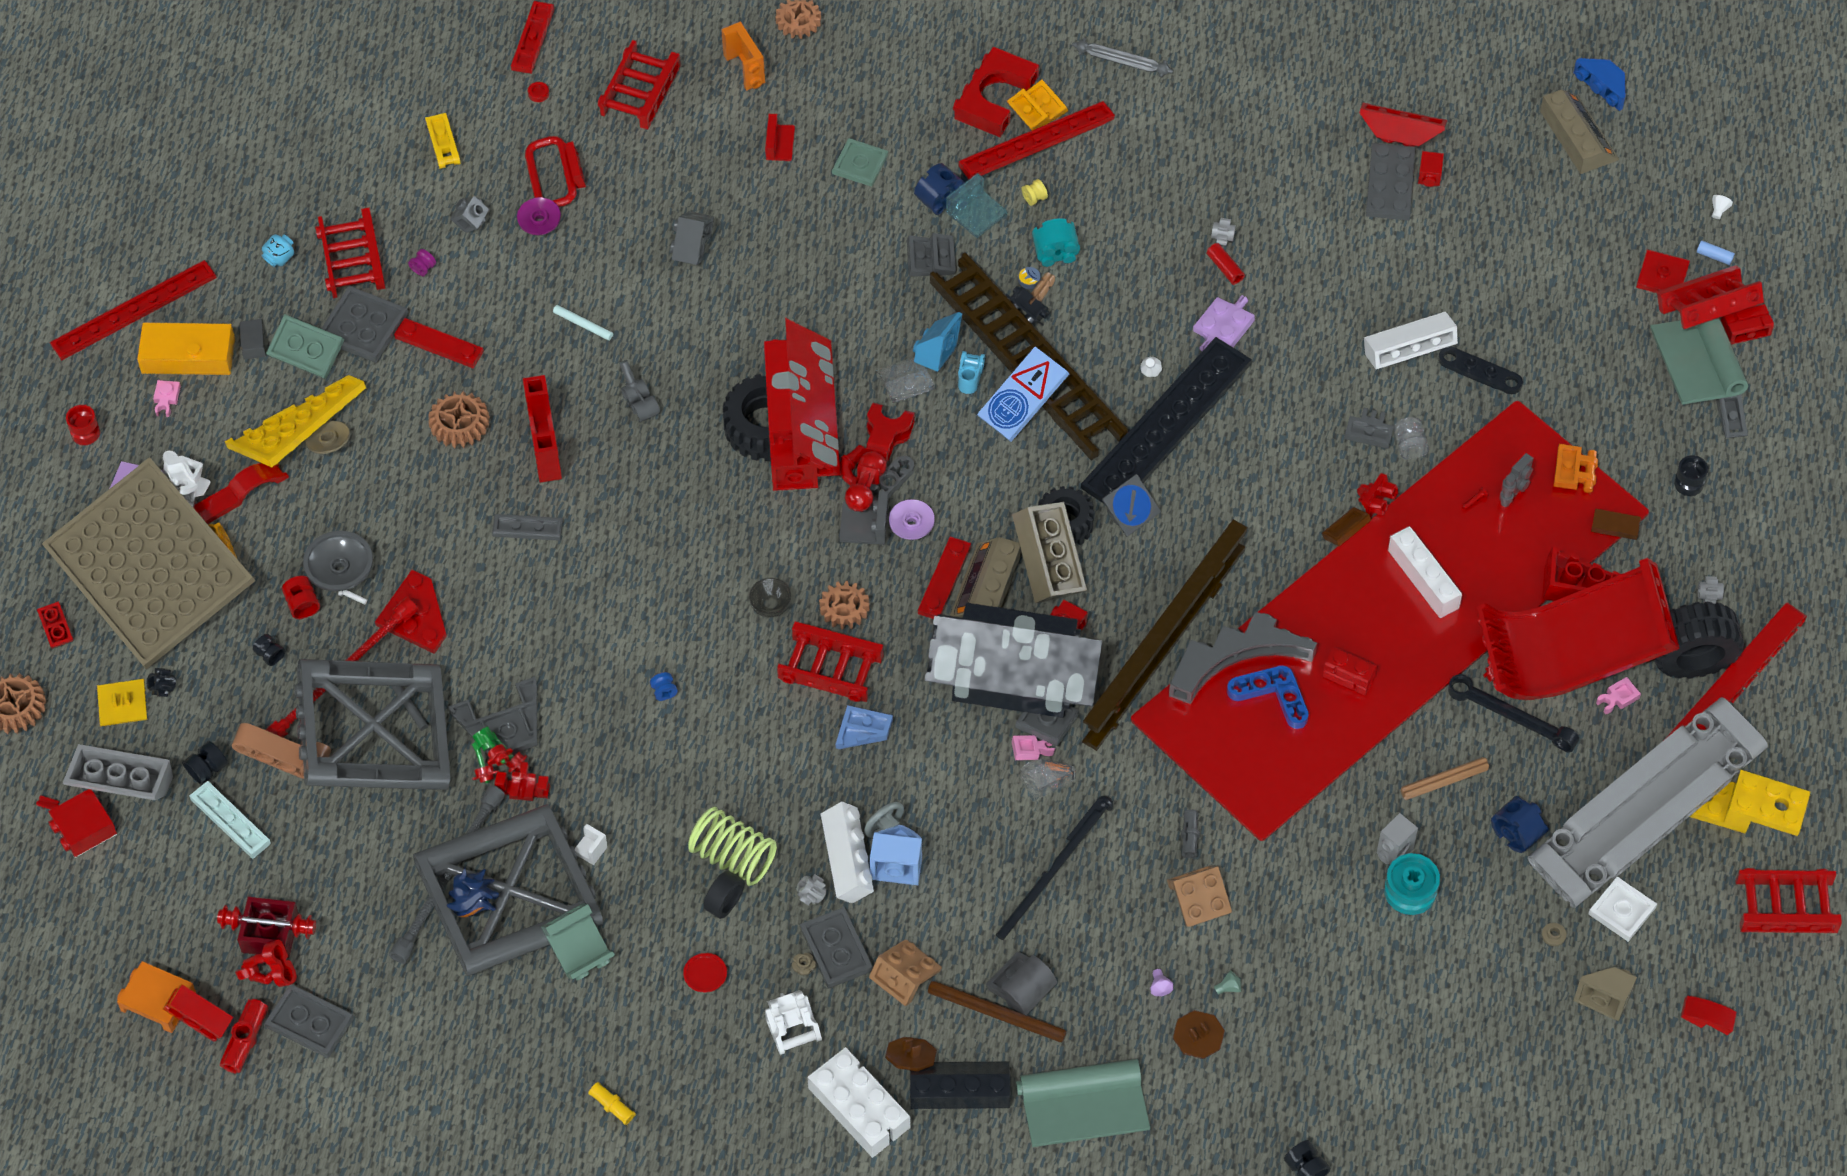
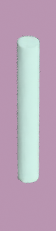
M556 305L553 309V313L607 340L613 337L612 332L559 305Z

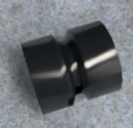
M1690 455L1684 457L1679 462L1674 480L1675 488L1679 493L1684 496H1696L1703 490L1708 473V465L1704 459L1699 456Z
M207 741L198 748V754L192 753L182 764L188 774L197 783L203 785L212 778L213 771L218 773L228 764V761L214 743Z
M1310 1140L1297 1144L1284 1157V1161L1294 1172L1297 1171L1296 1176H1327L1331 1170L1323 1157H1317L1318 1151Z

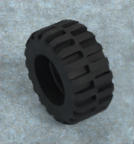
M757 374L754 375V378L750 379L747 377L743 379L742 384L737 383L732 387V391L726 395V401L723 403L724 431L727 441L731 443V447L736 451L739 449L742 456L747 457L751 455V459L756 461L759 458H764V461H771L769 426H757L746 419L753 411L760 408H768L766 376Z
M1705 601V603L1695 602L1687 606L1685 604L1678 609L1670 610L1680 649L1654 660L1661 672L1667 676H1674L1680 679L1682 677L1687 679L1697 676L1704 677L1710 673H1717L1722 668L1726 669L1730 666V663L1737 661L1744 647L1736 613L1722 603L1717 602L1713 604Z

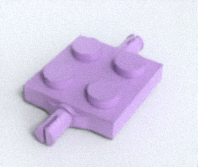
M1241 295L1235 304L1218 297L1214 300L1193 326V331L1205 339V342L1200 346L1201 351L1215 337L1232 347L1236 345L1255 321L1254 314L1242 309L1248 303L1246 297Z

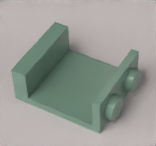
M585 903L574 907L541 926L566 976L576 980L589 975L588 970L595 966L601 968L610 963L609 958L615 956L613 951L608 950L590 916L592 911L589 905Z

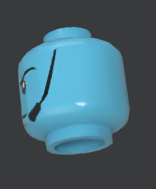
M277 234L272 235L262 246L263 254L261 256L273 267L276 265L283 266L294 255V249L291 246L293 241L284 234L282 237Z

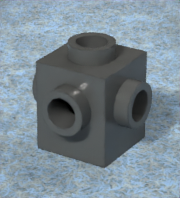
M474 195L462 198L455 205L456 210L450 220L467 233L478 229L485 222V216L489 209L483 204L481 199Z

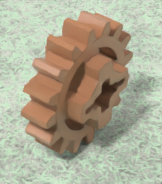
M787 0V4L781 3L780 9H776L775 18L778 30H783V35L790 33L791 38L798 35L802 39L803 34L809 37L810 31L816 33L817 27L821 25V11H819L818 5L814 6L813 0L806 2V0Z
M845 581L843 586L836 582L835 588L829 585L828 592H822V599L819 600L820 614L824 615V621H831L832 627L840 624L841 629H844L845 625L852 629L854 622L860 625L861 618L866 619L867 611L870 610L869 596L865 595L864 588L857 590V583H854L851 587L848 581ZM831 601H833L832 607L830 608L829 604ZM857 603H860V606H859V608H858V610H857V609H856Z

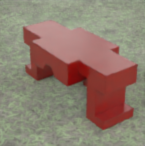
M521 762L520 772H512V781L508 780L506 772L497 771L495 786L505 794H509L510 799L533 801L534 797L548 798L550 790L549 777L539 776L537 783L536 774L528 773L529 764L527 762Z

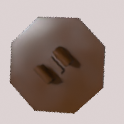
M1194 1010L1177 1019L1173 1040L1183 1054L1204 1059L1220 1050L1225 1030L1215 1015Z
M902 1037L889 1042L885 1058L898 1069L920 1071L934 1065L937 1049L925 1039Z

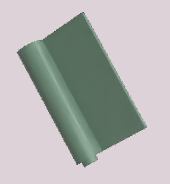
M1720 318L1686 329L1682 328L1681 320L1650 325L1682 405L1737 396L1748 389V382Z
M1138 1059L1021 1075L1020 1081H1015L1017 1096L1022 1095L1032 1147L1150 1130L1141 1088V1073Z

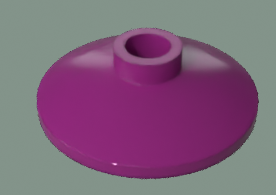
M542 197L526 201L521 205L517 213V221L520 228L532 235H544L551 232L558 226L561 218L560 209L557 204L550 199Z

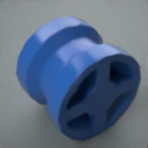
M668 672L657 674L650 680L651 688L655 689L654 695L658 701L672 698L678 692L676 685L672 684L673 677Z

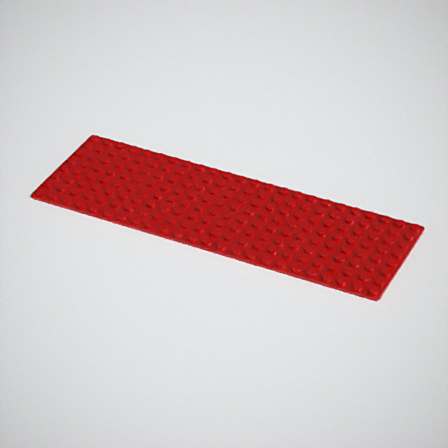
M1515 401L1391 502L1384 515H1375L1369 523L1342 545L1336 547L1258 611V613H1265L1277 619L1276 628L1286 629L1292 634L1308 637L1316 642V654L1312 662L1296 657L1278 655L1259 656L1239 661L1211 677L1198 691L1191 704L1170 697L1169 684L1131 716V722L1259 841H1264L1444 689L1453 676L1463 673L1488 651L1482 641V636H1484L1483 629L1477 620V615L1479 614L1478 605L1486 603L1497 610L1505 612L1525 611L1542 606L1548 601L1543 599L1545 565L1553 546L1561 549L1560 552L1570 556L1572 553L1579 556V560L1591 564L1622 538L1591 532L1595 509L1641 517L1640 522L1648 516L1649 510L1599 467L1595 469L1596 484L1590 493L1583 490L1584 485L1578 482L1576 490L1554 487L1559 444H1571L1520 401ZM1527 453L1533 457V471L1529 476L1530 484L1525 491L1517 493L1509 506L1504 507L1500 501L1503 480L1511 473L1512 467ZM1580 465L1579 472H1586V468ZM1481 487H1484L1488 492V496L1481 497L1464 510L1462 505L1479 493ZM1409 526L1462 593L1459 609L1442 618L1438 617L1388 551L1390 537ZM1252 617L1238 628L1240 632H1246ZM1334 646L1377 665L1375 679L1366 695L1323 677L1325 662ZM1277 666L1290 668L1308 710L1307 724L1301 729L1290 727L1275 692L1242 701L1230 699L1227 695L1228 682L1238 676ZM1282 675L1278 676V678H1281L1282 681L1286 680V677H1283ZM1257 679L1253 682L1259 688L1267 685L1262 679ZM1234 686V689H1236L1238 692H1241L1242 689H1239L1238 686ZM1286 693L1283 696L1289 702L1296 699V696L1292 693ZM1294 708L1293 717L1301 720V717L1297 715L1296 708Z

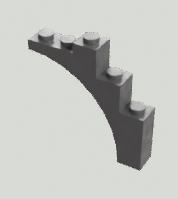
M1254 612L1245 633L1233 627L1223 626L1213 648L1204 642L1191 640L1170 683L1169 696L1191 704L1198 691L1211 677L1230 665L1254 657L1278 655L1296 657L1312 662L1316 654L1317 643L1308 637L1292 634L1286 629L1276 628L1277 619L1265 613Z

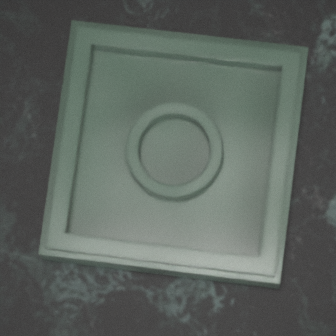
M848 138L832 169V174L872 187L888 157V151Z

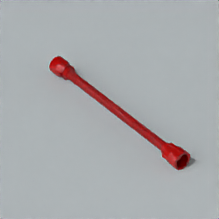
M405 597L393 609L394 613L391 615V618L345 661H359L395 625L402 621L404 623L407 622L419 610L416 604L408 597ZM324 688L313 690V703L325 693L326 690ZM296 708L279 722L275 720L265 730L284 738L288 734L286 730L290 727V724L297 719Z

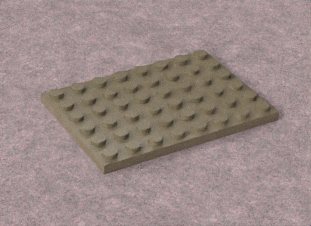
M150 457L42 543L145 669H148L255 582L250 573Z

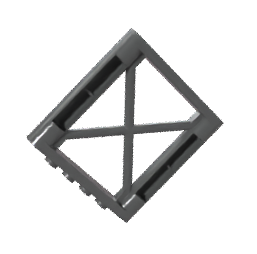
M299 659L297 665L298 684L295 685V698H299V704L296 706V718L300 719L297 737L302 742V746L300 745L299 760H303L305 786L448 790L450 767L440 665ZM334 684L402 686L407 688L373 718ZM312 688H324L366 724L330 757H317ZM415 692H428L434 761H423L381 725ZM374 731L413 765L338 762Z
M548 804L413 854L418 873L466 976L550 945L541 926L558 916L489 942L510 895L562 914L585 903L589 905L592 911L590 916L596 927L603 925L602 915L595 901V891L592 885H587L585 870L582 865L578 866L576 862V851L573 846L569 847L566 841L568 836L563 826L559 827ZM548 835L580 902L568 906L515 887L536 839ZM526 838L506 883L495 880L487 886L501 892L494 906L496 910L492 911L479 940L466 944L451 909L447 907L448 903L436 877L445 873L456 876L462 873L464 868L454 864ZM466 869V872L468 874H476L475 872ZM484 876L483 879H492V878H489V877H487V876Z

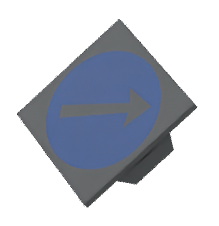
M1137 474L1102 498V501L1108 508V514L1114 523L1121 528L1126 537L1161 512Z

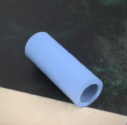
M1701 241L1697 249V253L1727 265L1731 264L1735 255L1733 252L1705 241Z

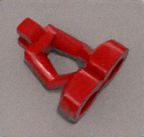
M280 940L266 943L262 954H256L245 959L241 969L235 972L239 980L249 978L250 981L269 985L274 980V983L279 987L292 985L297 978L292 962L286 960L288 954ZM265 962L270 966L271 971L267 975L260 973L258 964Z

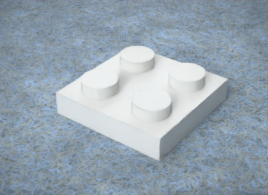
M1616 877L1589 910V915L1629 942L1656 909L1657 903L1619 877Z

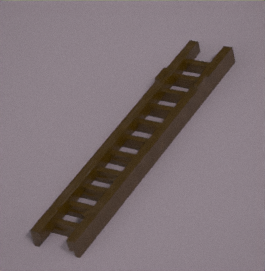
M966 252L958 259V267L962 272L945 282L937 272L933 271L930 273V284L956 312L962 313V319L1011 373L1015 371L1034 347L1068 371L1069 375L1060 385L1065 383L1071 391L1056 400L1049 397L1042 407L1090 460L1098 457L1099 450L1088 438L1095 436L1103 431L1104 428H1107L1118 442L1127 434V428ZM970 280L975 284V287L960 296L954 292L955 289ZM983 295L989 299V301L974 310L967 306ZM997 309L1001 312L1002 316L987 325H984L980 320ZM1012 324L1016 329L1015 332L1000 341L994 336L996 332ZM1025 339L1030 346L1013 356L1007 350ZM1079 398L1085 405L1067 416L1061 408ZM1093 413L1098 421L1081 431L1075 423Z
M1234 519L1230 522L1085 717L1083 723L1088 725V728L1091 730L1082 740V743L1097 751L1111 731L1118 728L1119 720L1210 598L1214 599L1222 588L1223 584L1221 582L1245 551V546L1239 542L1247 533V526Z

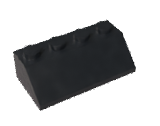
M1009 1061L934 1062L933 1066L923 1070H910L911 1109L1010 1108Z

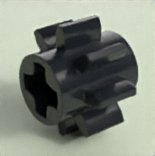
M155 668V673H150L147 677V688L152 691V695L168 697V692H172L176 687V678L171 674V670Z

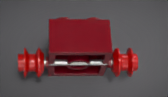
M248 897L244 914H241L238 906H235L233 911H231L227 905H224L223 909H219L217 915V923L221 924V929H225L226 925H231L232 930H236L241 925L237 941L241 952L248 954H262L266 943L280 940L288 954L287 958H289L294 936L298 938L302 933L305 934L306 939H309L310 935H314L316 930V920H313L312 915H309L307 919H303L302 915L298 912L296 903L291 901Z

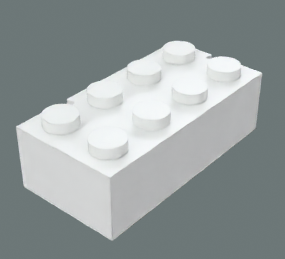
M846 1047L808 1076V1089L872 1158L890 1144L889 1132L887 1130L890 1129V1138L894 1141L910 1128V1116L864 1066L860 1068V1062Z

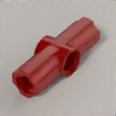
M248 999L239 1021L232 1027V1036L219 1063L220 1067L234 1074L241 1072L250 1049L256 1044V1036L269 1009L268 1005L257 999ZM242 1034H249L246 1038H239Z

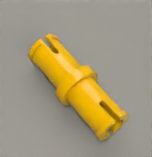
M600 1082L595 1083L589 1090L588 1094L601 1103L607 1113L611 1112L624 1125H627L635 1117L636 1113L622 1103L617 1094L613 1095Z

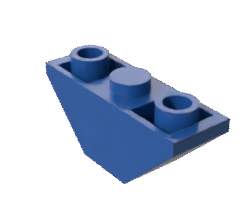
M1577 59L1574 68V74L1577 79L1589 85L1591 90L1606 99L1610 106L1615 107L1619 111L1622 110L1625 100V72L1610 60Z

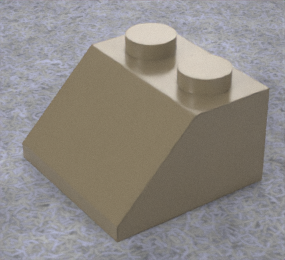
M1616 967L1584 975L1579 981L1573 1001L1619 1021L1631 997L1637 977L1625 969H1618Z

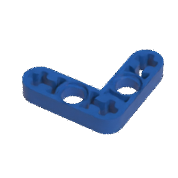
M1277 666L1238 676L1228 682L1227 695L1230 699L1242 701L1275 692L1288 725L1295 729H1301L1307 724L1308 710L1290 668ZM1282 675L1283 677H1286V680L1282 681V679L1278 678V676ZM1257 679H1262L1267 685L1259 688L1253 682ZM1234 686H1238L1239 689H1242L1241 692H1238L1236 689H1234ZM1286 693H1292L1296 696V699L1289 702L1283 696ZM1294 708H1296L1297 715L1301 717V720L1293 717Z

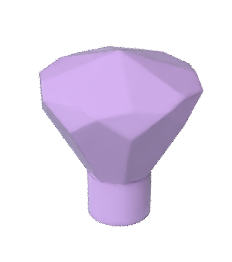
M1161 969L1154 970V980L1150 987L1151 994L1154 996H1164L1171 993L1173 983L1163 976Z

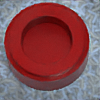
M534 82L528 87V97L534 102H543L549 97V88L543 82Z

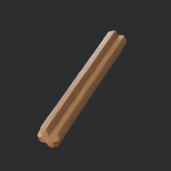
M1484 757L1402 786L1400 790L1404 800L1414 798L1485 772L1489 769V764Z

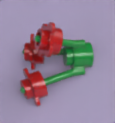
M489 727L483 728L472 736L475 742L471 745L476 751L480 768L474 770L476 777L472 778V780L479 779L480 783H489L490 780H493V775L497 771L499 772V770L494 771L492 764H497V766L505 764L509 768V773L513 770L518 772L521 762H525L524 760L527 758L526 755L523 756L520 752L513 755V750L511 748L507 749L498 739L495 732H491ZM481 748L483 751L491 749L487 754L490 758L487 762L488 766H485Z

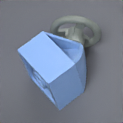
M900 802L889 803L872 815L865 826V835L873 838L870 854V874L872 880L918 885L922 864V838L913 830L899 823L904 813V806ZM894 809H897L895 815L892 816L891 814L893 813Z

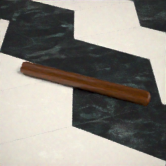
M931 981L928 987L929 994L1058 1042H1063L1065 1039L1066 1030L935 981Z

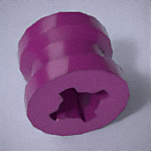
M420 249L416 253V257L409 260L408 265L413 272L425 277L428 269L436 265V260L428 251Z

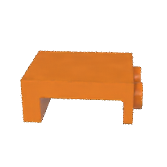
M741 21L721 29L724 57L729 61L739 56L742 61L745 90L759 88L765 83L763 55Z
M142 961L139 967L132 971L126 988L121 989L119 992L117 1003L122 1012L126 1013L127 1010H130L160 1023L163 1030L173 1033L180 1020L163 1010V1007L174 989L178 988L181 984L195 993L196 990L193 983Z

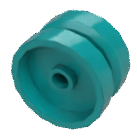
M1408 853L1393 860L1387 870L1384 887L1386 900L1391 907L1398 912L1408 915L1424 913L1431 908L1436 900L1440 883V874L1437 866L1429 858L1421 854Z

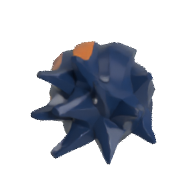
M464 868L462 873L454 876V890L449 891L448 894L456 901L448 903L447 907L453 910V913L457 916L466 918L483 910H496L487 899H496L499 897V893L487 888L495 880L483 879L486 869L476 874H468L466 868Z

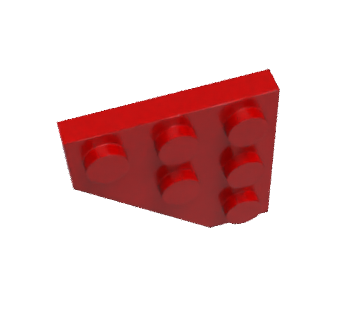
M411 570L376 619L375 625L379 628L382 627L391 618V615L394 613L393 609L405 597H408L416 604L419 610L407 622L404 623L402 621L389 632L435 654L447 635L431 578Z

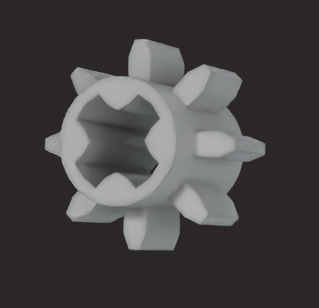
M1221 218L1219 223L1214 222L1211 238L1217 239L1216 243L1226 246L1228 241L1233 242L1236 225H1230L1231 219Z
M1706 576L1704 582H1699L1698 599H1703L1704 603L1708 601L1713 604L1716 603V600L1723 599L1724 585L1723 583H1718L1717 577Z
M816 874L812 878L804 876L796 888L798 891L797 895L800 896L799 900L808 906L811 902L814 904L821 902L826 895V884L823 883V879Z

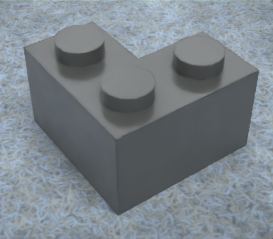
M688 211L675 220L674 232H676V237L670 247V253H673L672 260L694 265L702 262L705 242L711 238L714 216Z

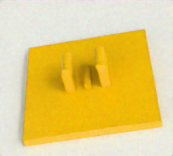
M144 679L97 685L100 727L147 720Z

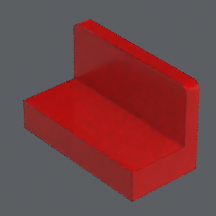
M769 114L765 145L766 160L791 161L795 126L779 125L777 114Z

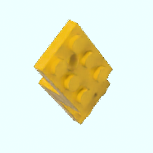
M1740 770L1735 783L1730 782L1712 797L1711 801L1706 802L1690 817L1741 833H1746L1750 822H1754L1798 836L1810 791ZM1775 803H1783L1787 810H1778L1775 807Z

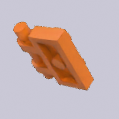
M1559 444L1554 487L1576 490L1578 482L1583 483V490L1585 492H1592L1593 486L1596 484V476L1594 474L1595 469L1598 467L1597 452L1589 450L1587 455H1581L1582 447ZM1580 465L1586 468V472H1579Z

